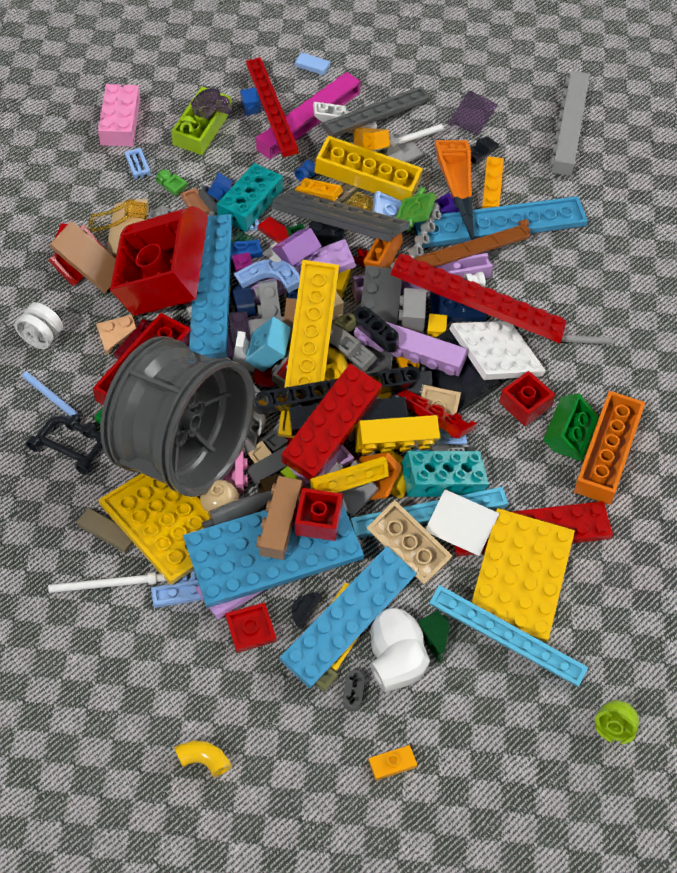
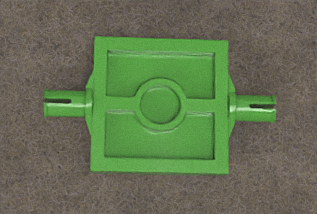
M419 187L416 195L402 200L396 218L410 221V228L407 231L412 229L414 223L424 222L429 219L436 199L434 192L424 194L425 188Z

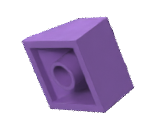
M306 228L298 230L272 247V250L282 261L296 267L302 264V260L305 257H312L317 254V249L322 246L312 229Z

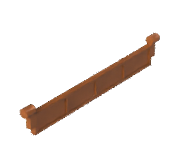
M527 219L518 221V226L413 259L427 262L433 267H438L530 238L529 222Z

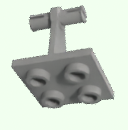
M389 132L390 147L381 150L384 155L407 163L423 156V153L413 141L402 144L397 142L396 138L407 135L406 133L395 137Z
M355 460L349 467L357 465L359 462ZM336 462L331 469H327L325 474L341 470L343 466ZM370 482L338 493L343 494L348 512L351 516H354L377 492L378 487L374 482Z

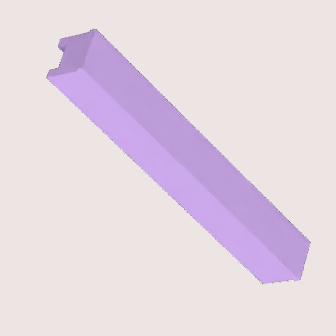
M484 253L435 268H442L446 272L459 275L462 278L464 274L471 273L473 275L476 272H483L485 278L492 277L493 266L488 260V253ZM365 275L353 277L351 289L356 302L362 299ZM402 280L401 294L404 293V288L424 289Z

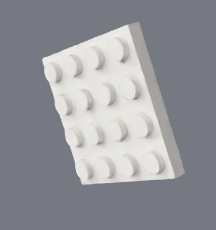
M505 321L452 323L449 328L460 346L467 349V356L483 380L519 378L527 371L538 377L543 376L546 371L513 324Z

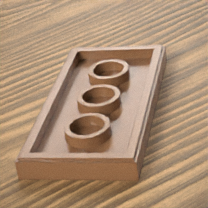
M71 221L51 242L49 247L105 294L111 286L116 258Z

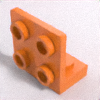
M388 452L361 456L359 460L360 464L383 456L387 459L389 477L373 481L378 490L369 500L387 498L399 477L402 466Z

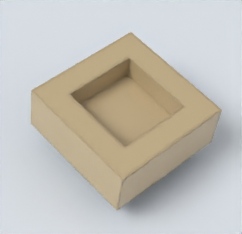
M261 441L256 445L255 450L247 454L254 463H257L273 453Z

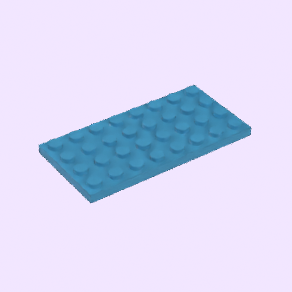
M344 505L342 507L336 541L295 535L294 521L284 560L260 556L259 548L256 547L258 535L262 536L263 532L261 529L262 520L264 517L267 518L268 515L266 510L183 535L206 608L364 559V554Z

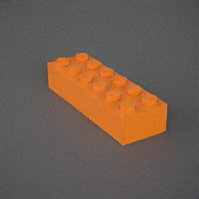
M612 391L608 392L578 476L574 493L597 501H604V503L609 505L612 504L646 402Z

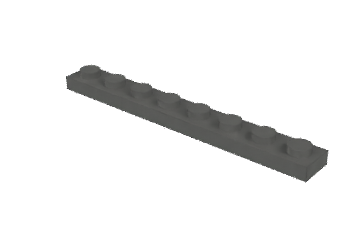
M419 86L323 122L322 128L329 136L336 137L428 102L431 96Z

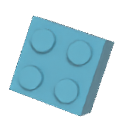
M275 317L266 321L251 333L245 362L264 372L269 367H273L280 359H284L287 354L286 348L290 340L291 327Z

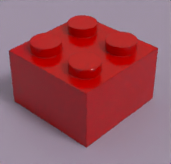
M527 371L502 389L499 403L526 427L552 407L555 393L530 371Z
M302 488L295 520V535L336 541L343 507V494Z

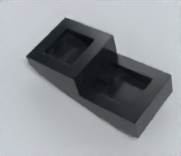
M488 136L478 139L475 146L470 148L471 162L477 164L498 148L499 144Z

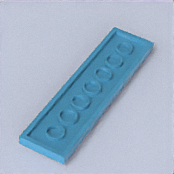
M386 546L282 654L279 660L310 689L417 573Z

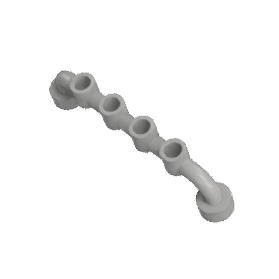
M435 202L429 219L421 224V233L415 237L414 247L408 251L412 258L423 255V248L421 246L429 243V236L427 234L435 230L433 222L441 218L439 205Z

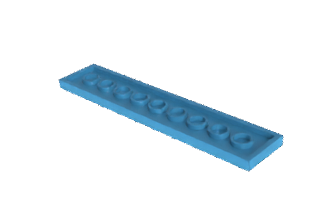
M578 196L473 210L474 239L518 226V221L527 219L529 222L528 228L530 233L587 226L588 223ZM460 212L441 214V218L433 222L435 230L427 234L429 236V243L421 247L456 244L470 240L471 238ZM426 221L413 224L416 236L420 235L421 224Z
M231 214L208 216L196 300L192 301L189 348L191 351L209 358L227 357L232 242Z

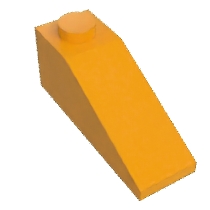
M357 128L353 130L354 145L370 150L390 147L389 129Z

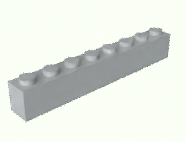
M571 71L570 77H566L565 86L568 88H564L563 97L566 99H562L561 108L564 110H560L559 119L562 121H558L557 131L560 132H556L554 141L557 144H554L552 154H555V156L552 155L550 163L553 166L552 173L572 176L590 77L589 73Z

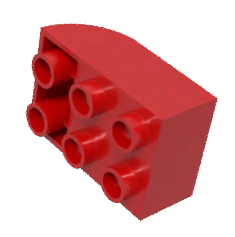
M191 206L129 224L123 228L120 234L110 291L133 316L147 312H157L162 308L177 304H188L196 300L208 216L200 208Z

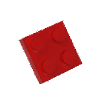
M265 602L225 613L236 653L277 642Z

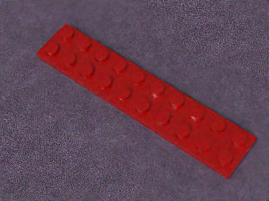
M400 253L390 273L394 277L557 343H560L563 338L566 320L562 317L549 314L540 308H534L526 302H519L509 295L497 293L494 289L482 287L476 282L467 281L459 275L446 272L442 268L430 266L427 262L413 259L410 255Z

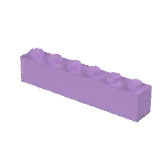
M386 322L399 334V348L391 353L393 356L409 359L413 363H421L430 369L444 371L448 375H460L467 359L466 348ZM357 327L355 328L354 337L363 346L368 345L378 351H384Z

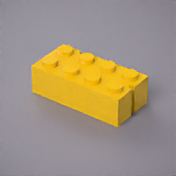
M437 415L359 421L353 430L356 452H362V455L373 454V451L390 453L396 449H400V452L411 451L412 447L419 448L421 451L429 450L440 439Z

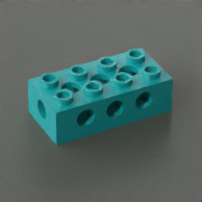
M254 163L217 203V215L231 214L232 226L247 232L250 226L255 223V220L271 205L273 199L277 198L283 191V176Z
M407 451L400 463L408 497H441L444 490L460 496L484 491L489 485L480 451Z

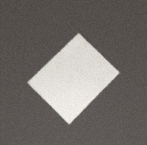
M444 490L425 530L431 535L480 556L490 535L492 525L494 526L499 513L448 490Z

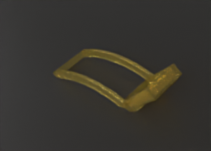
M128 199L116 208L91 214L89 221L90 232L112 228L121 224L129 217L146 219L147 203ZM124 208V217L118 221L92 228L93 217L108 215Z

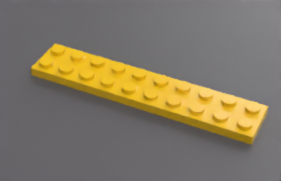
M302 260L285 387L324 381L339 265ZM314 391L316 395L322 396L321 391ZM296 394L297 398L304 399L302 394ZM289 410L281 411L278 436L294 438V436H291Z

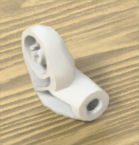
M387 608L377 615L370 629L371 646L373 653L377 657V659L370 663V667L375 680L384 692L407 687L419 681L430 664L424 647L423 632L418 622L405 610Z

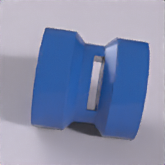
M306 160L302 163V167H298L294 172L296 178L301 182L304 178L310 179L316 174L314 172L315 163L311 160Z

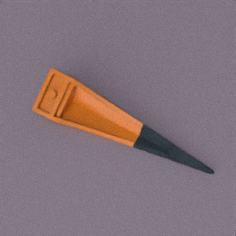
M435 140L434 146L437 161L471 240H474L471 150L468 140Z

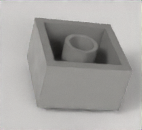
M404 288V295H400L399 306L403 307H399L398 326L423 334L426 289Z

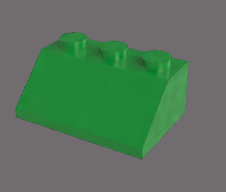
M579 393L562 396L543 440L553 452L582 461L598 423L599 416Z

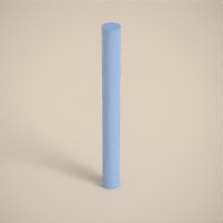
M26 371L22 374L26 381L69 416H79L78 412Z

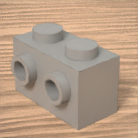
M276 280L258 282L259 287H255L256 298H260L261 305H257L259 316L263 318L281 317Z

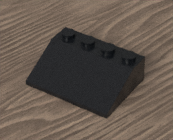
M450 329L436 337V339L460 346ZM468 356L459 376L448 375L444 371L427 367V370L432 371V387L461 392L457 414L499 386L500 379L483 380ZM419 363V367H427L426 365Z

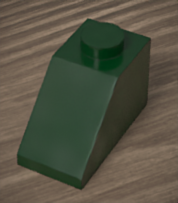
M436 610L417 622L423 632L425 644L440 663L444 657L450 621L446 615H442L439 610Z

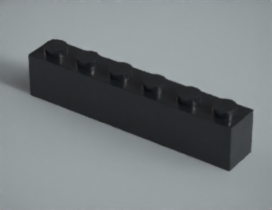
M393 395L385 399L377 397L360 421L408 417L406 398L399 395ZM320 402L314 403L311 406L297 404L289 408L291 436L297 434Z

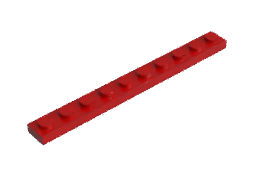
M261 57L247 60V69L257 89L262 107L282 157L299 154L298 146Z

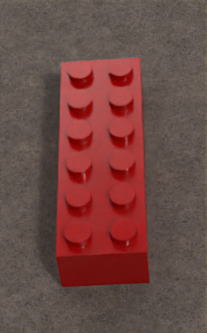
M160 313L93 387L95 401L104 405L114 376L125 359L138 346L158 336L171 337L189 346L191 328Z
M350 363L282 452L281 462L309 481L320 476L380 395L382 384Z

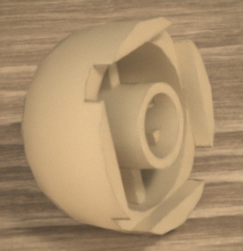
M225 480L215 481L207 493L200 495L201 505L207 512L240 499L234 485Z

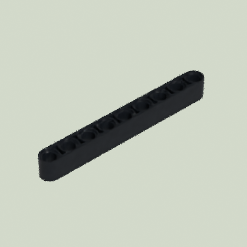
M414 366L367 373V375L382 384L380 394L411 389L421 377L420 370ZM407 375H411L414 380L408 379ZM388 378H393L396 383H391ZM338 379L261 391L255 396L254 411L258 414H267L289 410L290 407L297 404L311 406L314 403L321 402ZM314 391H321L323 396L316 395ZM296 394H302L304 399L297 398ZM277 397H283L286 402H279ZM264 400L267 403V405L262 406L258 403V401Z

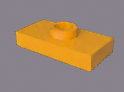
M410 745L368 759L375 781L417 768V762Z

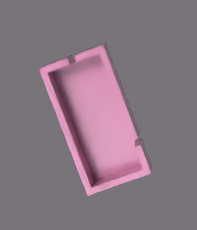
M106 84L100 116L101 120L98 128L100 145L134 146L140 106L139 85H124V87H121L118 84Z

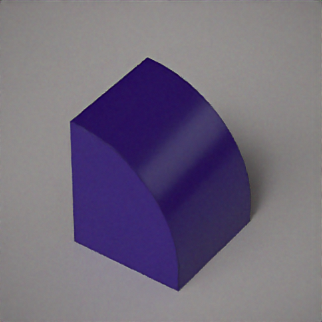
M449 192L435 200V203L439 205L441 214L459 212L454 198Z

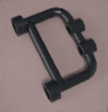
M71 415L70 418L64 416L50 418L36 436H30L25 442L26 446L34 452H38L44 445L77 460L75 469L83 475H87L91 471L92 461L103 448L101 434L96 431V425L88 422L84 426L80 424L81 420L76 415ZM61 423L71 431L77 430L81 432L86 438L92 437L96 439L97 443L89 454L84 456L45 436L55 424Z

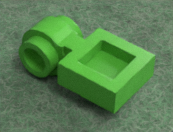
M167 169L161 170L156 174V182L159 185H163L174 196H177L188 187L186 181L176 174L172 176Z

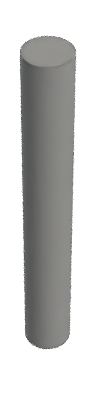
M563 335L561 342L611 345L612 337Z

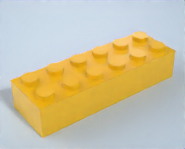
M327 136L316 157L314 172L372 193L379 191L402 201L404 198L414 196L420 183L423 168Z

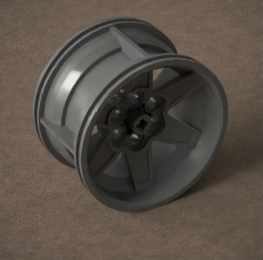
M158 336L145 341L125 359L108 389L102 409L100 425L101 442L106 456L116 466L131 472H139L166 484L173 491L184 496L196 497L207 493L215 481L223 480L231 470L244 447L245 437H248L255 406L254 384L250 373L243 365L225 358L212 359L191 351L185 343L171 337Z

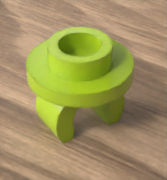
M190 116L180 118V123H182L180 131L184 132V128L189 126V133L192 134L194 131L193 126L197 122Z

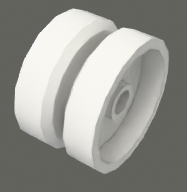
M36 302L30 303L25 309L24 314L20 315L14 324L19 336L38 349H47L53 342L54 337H57L63 329V323L59 316L49 307Z

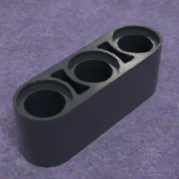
M364 306L357 308L355 311L356 327L384 351L389 353L397 351L399 348L398 332L369 308Z

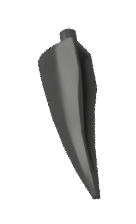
M271 490L250 495L208 511L209 520L202 522L203 528L250 515L267 504L268 500H272Z

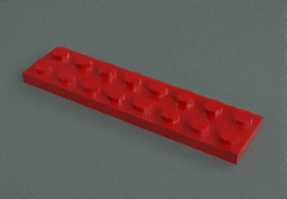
M604 501L511 511L512 513L575 530L572 544L607 540L613 537ZM488 539L482 549L481 554H485ZM454 545L456 557L476 555Z

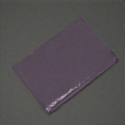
M468 91L448 121V124L450 126L456 124L478 136L498 104L472 91Z

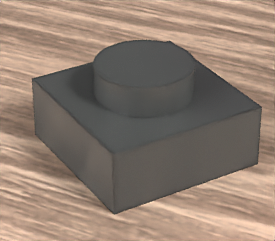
M276 429L261 439L272 453L288 445V440L285 437L278 436Z

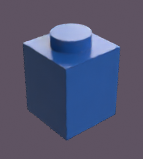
M256 87L240 90L241 105L245 116L261 113V101Z
M218 172L211 182L207 194L220 201L230 190L232 180Z

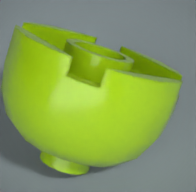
M612 700L603 704L594 719L596 731L601 737L612 743L614 740L621 741L620 744L630 743L638 732L639 718L637 711L630 704L621 700Z

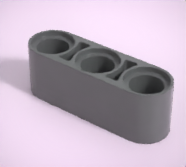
M287 446L253 464L248 469L247 474L258 488H260L261 479L280 474L287 467V465L281 462V454Z

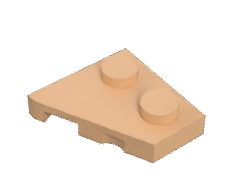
M132 314L96 324L106 355L110 354L111 349L117 344L121 345L136 329Z

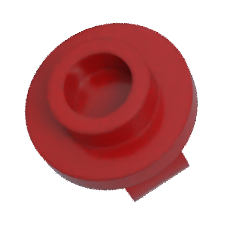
M358 249L357 253L360 257L353 256L354 262L360 264L361 267H365L363 261L369 250L363 251Z

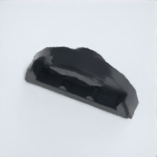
M312 592V594L301 595L294 601L292 619L301 630H303L322 599V594Z

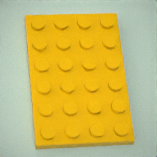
M141 473L99 499L101 507L170 585L194 571L183 535L204 529L202 522L209 520L208 512L204 510L197 496H184L173 491L166 484Z
M497 508L496 512L499 515L494 526L492 525L471 603L534 638L547 643L575 530Z

